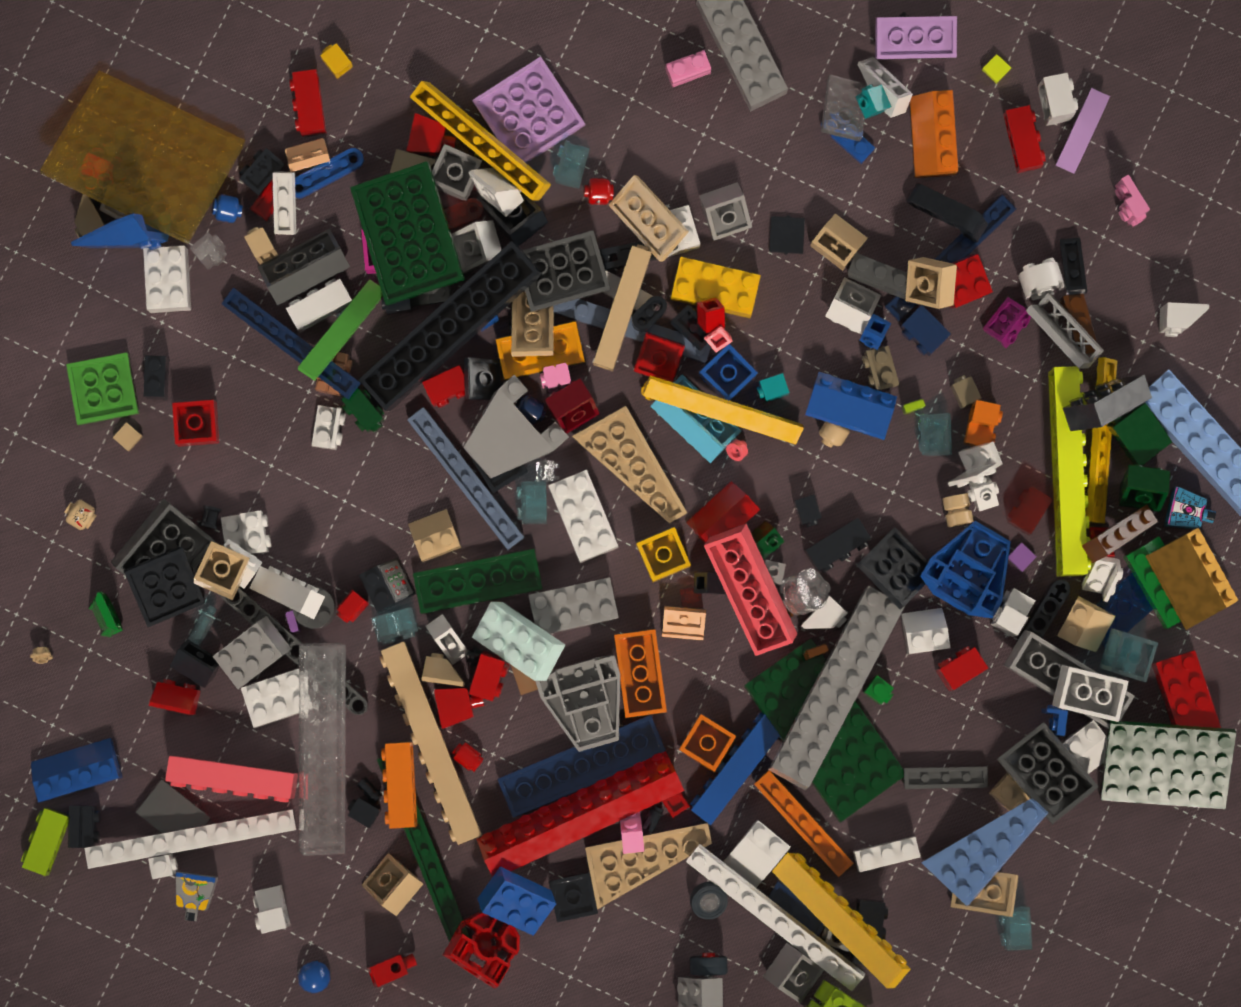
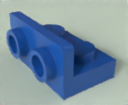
M1047 705V708L1042 709L1041 713L1053 714V718L1049 720V729L1055 736H1065L1068 711L1053 705Z

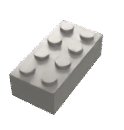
M610 577L529 595L534 623L549 634L619 619Z

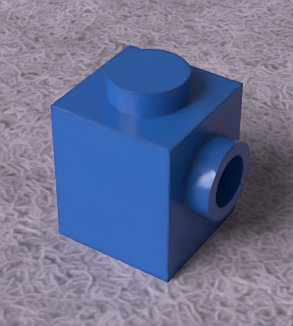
M873 314L859 341L863 342L867 347L878 350L891 323Z

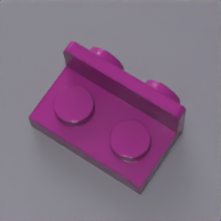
M1007 297L983 327V330L1001 342L1003 347L1007 348L1015 342L1019 332L1029 324L1031 316L1026 312L1027 309Z

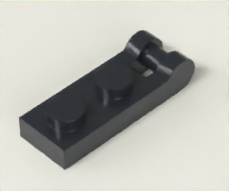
M640 241L599 250L601 257H603L605 271L625 267L632 246L645 245ZM612 254H617V261L611 260ZM652 254L650 261L658 260V259Z

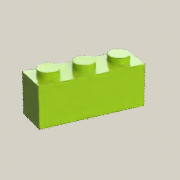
M44 808L37 816L36 822L38 826L36 831L33 830L29 837L31 844L29 849L24 851L21 862H24L22 868L48 876L68 827L69 815L50 808Z

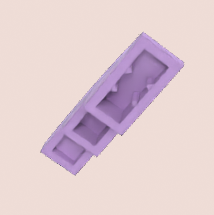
M1091 88L1056 162V166L1075 173L1110 98L1109 95Z

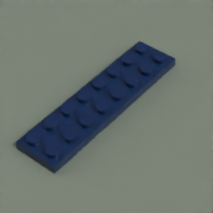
M649 715L620 727L618 741L580 752L576 747H573L497 780L514 818L595 784L599 780L613 776L618 771L626 770L634 764L643 762L653 755L666 750L652 716Z

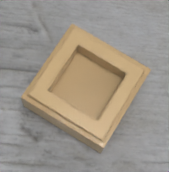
M126 422L113 438L127 451H130L143 436Z

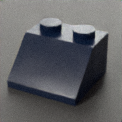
M923 305L900 327L903 330L901 332L902 335L909 341L912 339L917 344L916 349L922 355L927 354L928 356L936 351L951 335Z

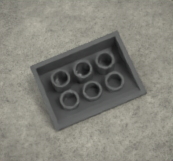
M594 230L522 250L542 272V275L525 290L531 312L610 290Z
M163 499L111 560V563L124 574L123 570L182 546L189 565L193 569L194 564L206 553L211 541L215 543V540L167 500Z
M1044 722L997 759L1027 796L1037 801L1048 812L1045 817L1051 824H1054L1099 787Z

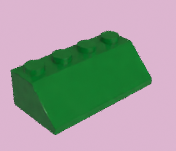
M1158 536L1124 555L1123 558L1163 628L1168 629L1181 620L1145 557L1165 546Z

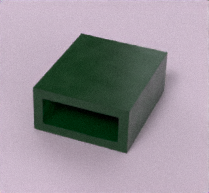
M1145 402L1106 425L1133 465L1142 466L1172 443V440Z

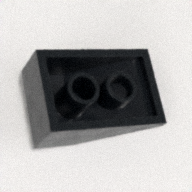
M523 192L520 194L524 201L507 217L481 195L475 198L509 241L515 242L518 246L548 224L542 209Z

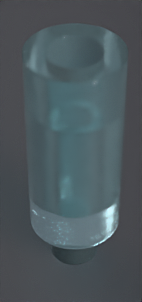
M209 605L207 611H202L187 638L188 640L201 646L216 619L213 616L217 610L216 608Z

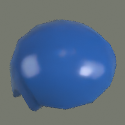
M312 961L303 965L297 976L298 984L304 991L309 993L323 991L328 987L331 980L330 970L325 964L318 961Z

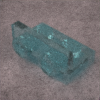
M567 140L565 145H560L558 157H561L559 165L555 164L553 171L556 183L580 189L590 148L570 144V141Z

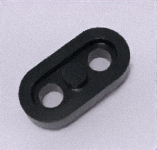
M660 296L649 298L633 314V328L639 332L649 330L665 314L667 309L665 299ZM658 306L660 309L655 311L652 307ZM643 319L646 323L641 325L638 321Z

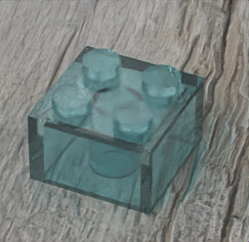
M1111 628L1099 668L1147 682L1158 642Z

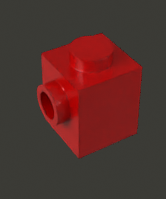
M716 297L697 302L698 324L706 333H711L719 326L725 328V307Z

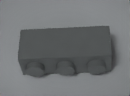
M855 254L848 270V278L904 300L906 299V272L861 254Z

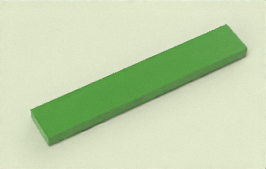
M369 279L298 366L299 371L314 381L319 377L380 302L383 294L378 284Z

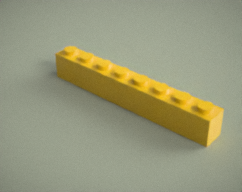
M421 81L411 94L410 98L531 200L539 201L552 185L430 82Z
M787 853L772 872L886 988H895L911 970L906 965L907 961L901 955H896L891 950L892 946L886 940H881L877 936V930L871 925H867L863 921L862 915L852 910L848 906V901L842 896H838L834 892V887L830 883L824 882L819 877L820 873L805 863L806 859L801 854Z

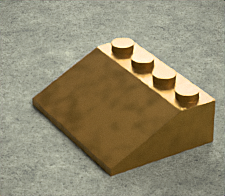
M1199 528L1182 535L1145 556L1185 630L1239 601Z

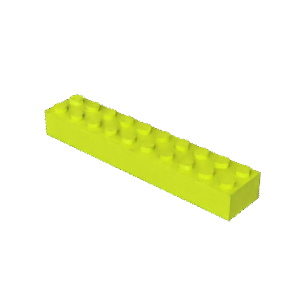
M1077 366L1054 367L1048 372L1057 577L1083 576L1088 574V570H1091V560L1087 558V554L1082 547L1083 544L1090 540V537L1086 536V529H1089V516H1086L1085 508H1088L1089 502L1088 495H1085L1084 487L1088 485L1087 475H1084L1087 457L1086 454H1083L1086 436L1085 433H1082V430L1070 431L1063 408L1070 404V400L1083 397V392H1080V384H1083V372H1079Z

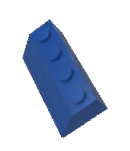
M818 372L805 415L884 440L893 415L897 396L872 389L868 386H862L849 380L840 379L830 374Z
M111 738L31 762L32 783L38 802H45L123 778Z

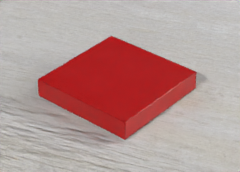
M646 332L634 372L673 382L685 344Z

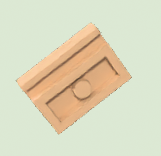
M665 606L662 637L703 640L706 610Z

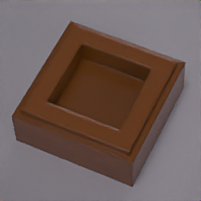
M822 644L805 651L803 655L806 661L825 654L829 650L826 644Z

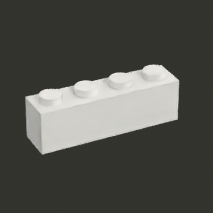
M262 566L259 567L250 589L312 619L315 618L325 596L318 593V588L307 584L305 587L306 583L297 578L292 581L293 577L284 572L279 575L281 571L271 566L268 569Z

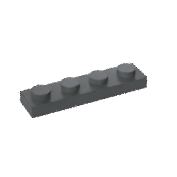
M987 767L903 768L904 789L988 788Z

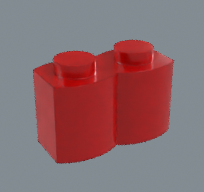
M351 590L336 607L338 610L336 615L347 623L349 621L354 622L369 603L357 592Z

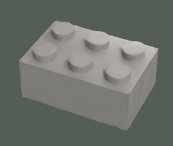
M265 616L216 653L213 658L236 688L239 689L292 648L269 618Z

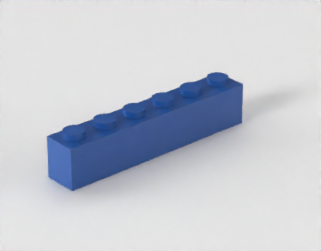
M762 712L754 719L753 722L756 725L753 729L750 730L748 728L741 736L743 742L739 747L735 745L728 753L731 756L726 763L722 761L715 770L718 773L714 779L709 778L704 784L703 788L705 791L701 796L697 794L690 803L693 806L690 810L709 825H712L780 736Z

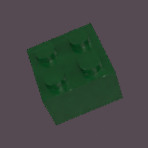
M1137 464L1129 465L1120 483L1119 506L1139 509L1148 505L1151 511L1160 512L1169 494L1170 471L1163 470L1162 468L1143 467Z

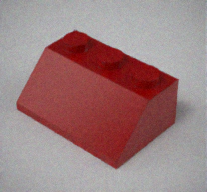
M731 481L686 523L706 543L709 537L746 524L760 511V508Z

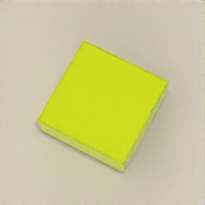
M996 54L983 67L982 71L997 84L1011 70V67Z

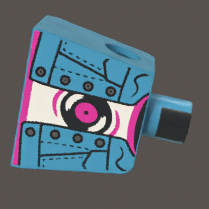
M1180 487L1172 488L1164 526L1188 529L1200 528L1202 521L1214 522L1216 511L1205 509L1207 499Z

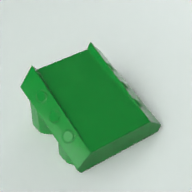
M97 592L89 609L93 611L102 630L101 636L111 637L123 631V627L108 595L103 592Z

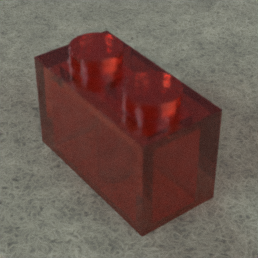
M1032 486L1028 490L1024 489L1018 498L1021 502L1017 507L1013 506L1008 514L1010 518L1008 523L1028 536L1033 533L1053 500Z

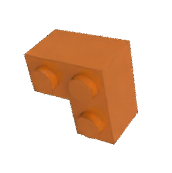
M976 400L971 404L963 445L974 447L992 441L995 443L996 433H993V430L1002 420L1003 411H1000L1001 405Z

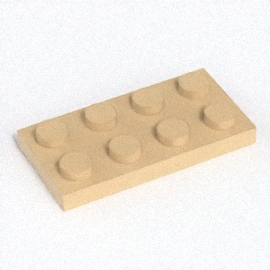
M633 175L609 204L610 208L639 240L649 248V251L652 252L658 261L663 262L689 232L637 175Z
M524 290L512 301V357L553 356L554 306L531 312Z

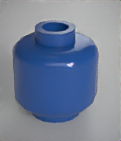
M219 195L217 199L214 198L211 214L218 221L234 223L237 217H241L243 205H239L237 197Z

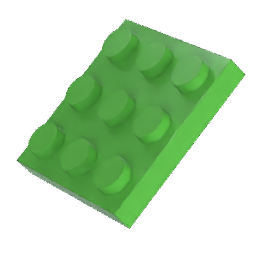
M128 353L66 364L77 425L139 414Z

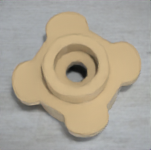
M47 647L33 649V654H30L32 661L38 664L47 663L48 660L53 659Z

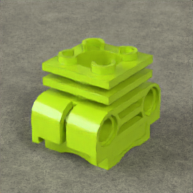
M826 980L822 981V984L814 994L821 1003L818 1004L811 999L807 1007H837L840 1005L865 1007Z

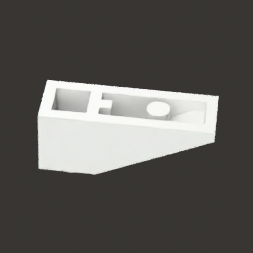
M874 57L859 61L858 67L867 85L873 84L875 87L882 84L892 106L884 112L890 118L905 113L913 94Z

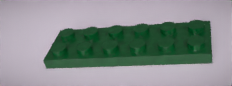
M535 549L413 573L421 614L543 590Z

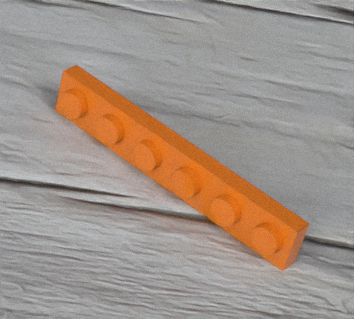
M770 770L754 783L758 790L837 877H840L854 864Z

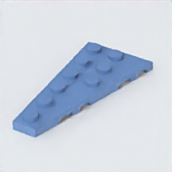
M1033 798L1029 799L923 861L922 864L968 906L1048 812Z

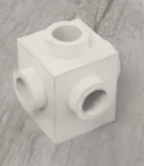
M984 476L985 479L973 484L972 481L969 482V499L971 502H974L979 511L999 505L996 495L999 493L997 483L992 482L989 476Z

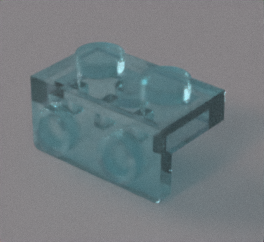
M920 414L918 428L921 431L919 450L922 455L928 457L952 455L951 414Z

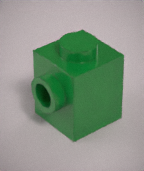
M876 675L863 693L877 704L882 705L883 702L887 704L894 694L891 691L894 687Z

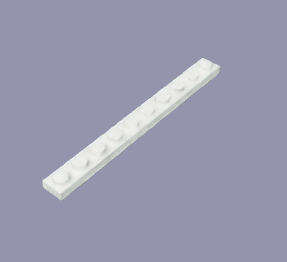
M292 809L84 849L87 866L90 869L294 831L296 826Z
M701 844L686 861L689 865L712 883L719 886L725 893L850 991H853L864 978L865 973Z

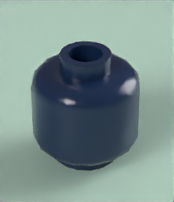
M526 395L523 398L520 397L515 405L532 425H535L538 421L541 422L545 417L544 403L530 395Z

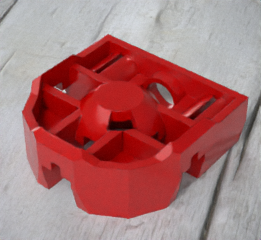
M478 912L461 921L442 955L490 987L497 988L511 966V959L520 950V935L515 927L482 912ZM496 921L502 924L498 933L492 931ZM465 925L475 931L471 939L461 934V930ZM495 938L496 946H491L490 939ZM501 949L508 953L504 961L497 957V953ZM472 954L477 959L485 961L483 967L469 960Z

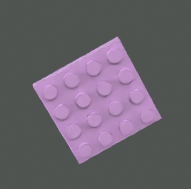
M541 56L472 100L495 137L525 163H528L585 126L584 121Z

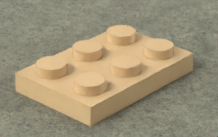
M997 872L968 906L952 893L951 907L1013 917L1018 875Z

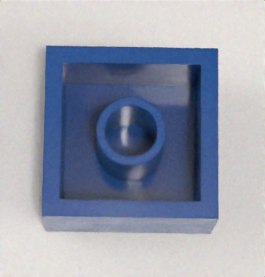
M728 344L698 375L720 398L731 401L758 372Z

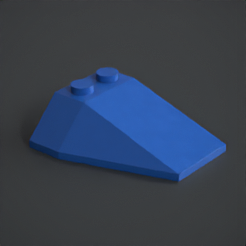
M130 214L72 241L71 244L72 246L85 248H149V250L160 248L162 243L168 241L171 221L170 219L159 218L145 224L142 215Z
M974 521L929 559L921 574V578L933 595L967 615L993 618L1003 600L1011 541Z

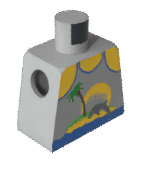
M176 872V906L186 908L184 920L197 921L198 910H208L218 877Z

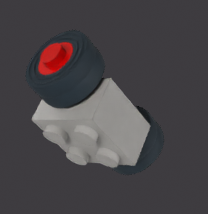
M703 952L700 956L690 957V974L698 976L678 977V1007H723V979L713 976L727 974V956L715 955V952Z

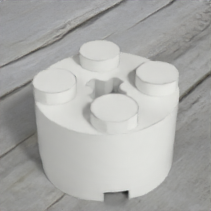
M1048 258L1038 265L1034 263L1027 264L1018 275L1026 300H1029L1030 297L1032 300L1043 299L1047 293L1054 295L1053 290L1058 288L1060 292L1065 288L1060 268L1054 258Z

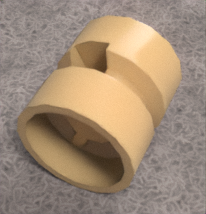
M968 493L942 498L944 510L948 511L946 515L948 527L974 522L972 511L968 509L970 506Z

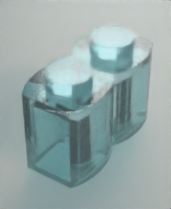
M413 607L371 618L377 641L383 642V645L394 643L397 637L403 636V640L415 637V632L419 631Z

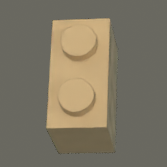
M255 227L247 232L248 235L244 238L260 265L278 256L263 227L260 229Z

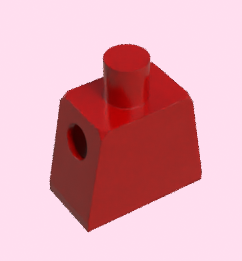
M415 113L406 151L420 156L439 157L444 144L455 148L457 137L446 135L447 128L440 122Z
M468 688L434 690L442 729L473 718V708L484 706L483 698L470 696Z
M413 953L405 957H401L398 954L367 967L374 987H380L407 975V969L416 966L417 962ZM393 964L398 965V970L395 972L391 971V965Z

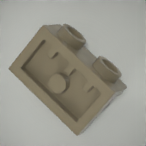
M889 346L878 348V350H866L862 360L864 367L868 368L870 376H868L870 388L874 387L875 390L882 391L899 386Z

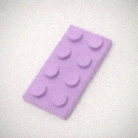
M957 16L875 17V59L957 57Z

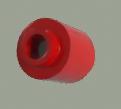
M466 742L464 745L459 743L452 752L455 755L453 759L468 771L472 770L475 772L484 760L481 757V753Z

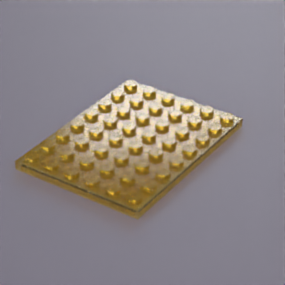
M99 70L45 160L40 173L126 215L140 214L143 216L145 224L189 244L244 147L245 140Z

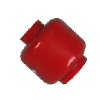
M591 178L588 185H584L583 196L587 197L589 204L607 205L609 200H613L614 186L610 184L608 179Z

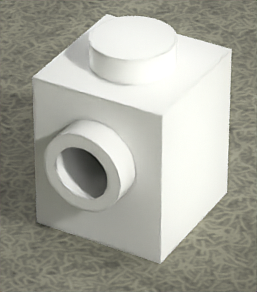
M173 854L148 859L152 879L175 875L176 870H178L177 860L173 858Z

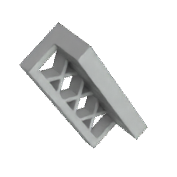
M1047 293L1038 305H1030L1026 310L1079 369L1089 368L1104 351L1051 293ZM1049 300L1053 304L1054 314H1048L1043 308ZM1058 316H1064L1067 319V328L1059 326ZM1072 330H1077L1080 333V342L1072 340ZM1089 344L1096 350L1090 358L1085 354V345Z

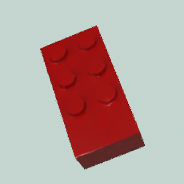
M1195 650L1151 664L1172 725L1221 728Z

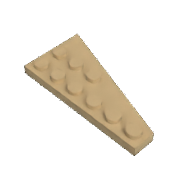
M626 406L572 436L669 524L687 514Z
M708 823L643 836L644 852L623 854L622 840L585 847L597 909L686 859L699 844L704 848L712 844Z

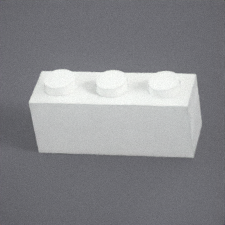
M332 279L325 283L326 287L321 290L314 289L307 293L308 297L301 301L296 299L289 303L290 307L286 308L299 333L341 311L351 303L352 299L340 279L337 281Z
M914 836L853 851L858 872L920 858L916 837Z

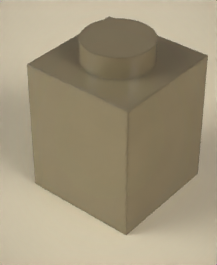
M963 375L953 380L955 384L950 388L960 409L973 404L976 400L982 399L972 376L966 378Z

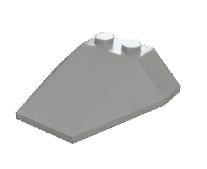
M615 655L595 657L551 671L546 681H536L540 698L579 752L619 740L621 674Z

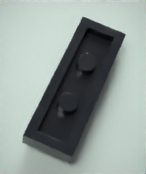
M1080 237L1060 239L1066 295L1086 294L1087 283Z

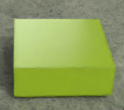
M920 399L904 404L902 406L903 414L923 409L925 407L924 400Z

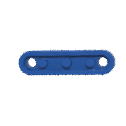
M350 148L331 158L329 162L322 163L295 177V197L298 199L304 198L359 169L364 163L363 154L356 148ZM357 157V162L351 163L350 159ZM299 185L303 186L301 192L296 191V187Z

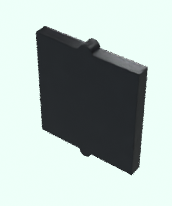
M789 215L786 217L771 216L769 252L784 253V255H788V253L803 254L805 218H794Z

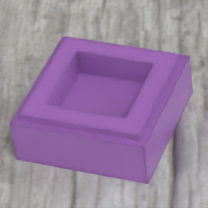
M1020 543L1009 555L1008 560L1023 572L1037 556L1023 543Z
M293 610L286 612L285 615L290 631L292 633L300 632L301 629Z

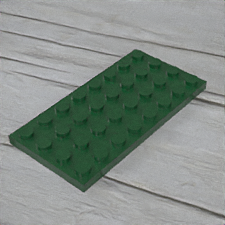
M812 639L803 643L744 685L761 712L766 715L778 732L782 742L826 662L823 655L805 661L803 653L817 647ZM854 701L811 783L840 823L904 777V769L856 701Z

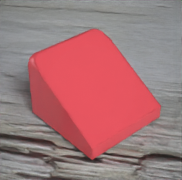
M719 326L704 337L716 353L733 342L731 335L722 326Z

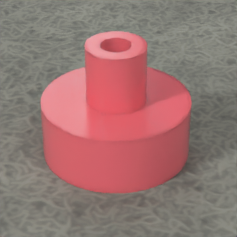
M732 440L726 447L728 456L735 461H741L748 454L747 443L744 440Z

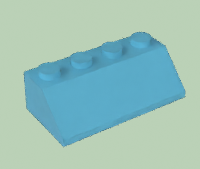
M681 375L676 381L673 382L691 389L698 390L683 375ZM657 400L650 406L710 463L742 431L736 425Z

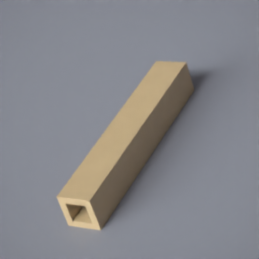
M637 245V247L632 246L596 352L593 362L594 366L610 371L614 370L652 256V252L648 251V247Z

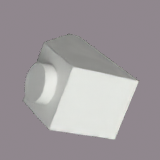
M828 596L800 627L803 630L832 629L835 626L839 628L847 620L844 617L847 612Z
M443 614L426 625L433 639L452 665L467 655V648Z

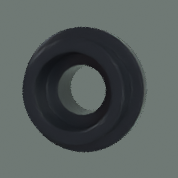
M473 647L472 650L467 652L466 662H469V667L478 665L482 651L478 650L477 647Z

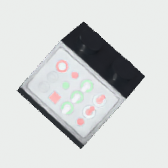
M398 558L380 564L359 575L378 613L416 595Z

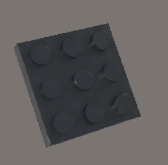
M894 527L857 566L901 610L924 587L925 582L921 578V574L928 560Z
M182 546L123 570L148 628L205 604L199 586L194 584L195 576Z

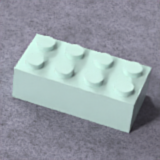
M490 602L472 636L473 639L534 681H546L565 647L564 643L504 602Z

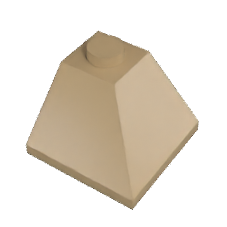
M432 653L431 657L426 656L421 681L465 687L464 680L449 660L443 659V654Z

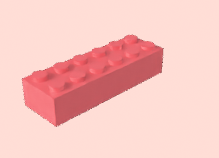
M747 524L709 537L704 547L755 656L793 643L797 636V631Z
M169 756L165 781L171 782L170 786L186 787V784H189L191 789L206 790L207 787H210L212 792L227 793V790L233 791L232 795L248 796V793L254 794L253 798L268 799V796H273L274 801L289 802V799L295 798L298 773Z

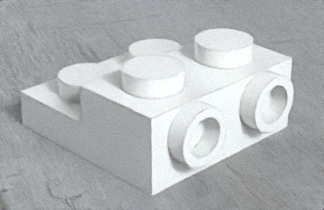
M261 510L221 517L224 542L229 539L252 555L269 552L268 547H271L270 535H266L265 527H268L267 515H263Z

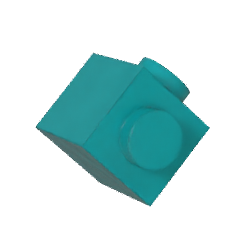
M870 84L861 89L862 93L855 96L865 119L881 114L892 107L882 84L875 87L873 84Z

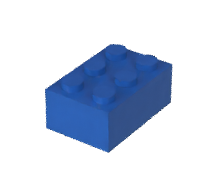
M499 867L477 898L482 913L533 936L556 905L550 889L502 867Z

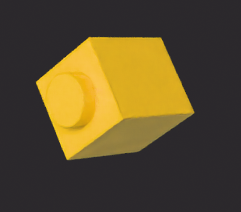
M337 43L333 46H327L322 51L323 54L320 55L322 61L336 79L353 67L352 62Z

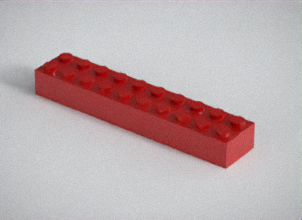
M664 751L653 755L643 762H638L626 770L618 771L613 776L599 780L587 788H582L570 796L560 798L555 803L543 806L539 810L529 815H524L514 822L504 824L499 829L485 833L477 838V842L483 859L493 877L499 867L513 871L684 791V788L667 752Z

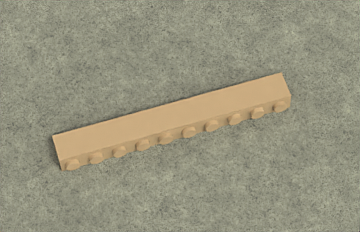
M401 642L382 650V656H379L383 668L387 667L389 670L388 681L391 687L395 686L398 694L395 695L398 706H403L405 714H402L406 726L410 725L412 728L411 739L413 744H418L421 752L418 753L422 765L426 763L428 772H425L429 783H434L436 791L433 794L437 803L441 802L444 810L441 811L445 823L449 822L451 826L449 834L452 841H457L459 845L481 836L482 833L406 643Z

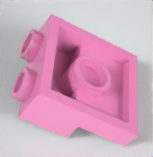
M1127 175L1115 185V193L1119 200L1124 201L1119 207L1121 219L1134 227L1147 217L1146 213L1150 208L1131 177Z

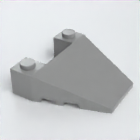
M515 375L493 393L491 400L463 447L490 479L550 454L569 438L556 421L540 434L513 403L528 390Z

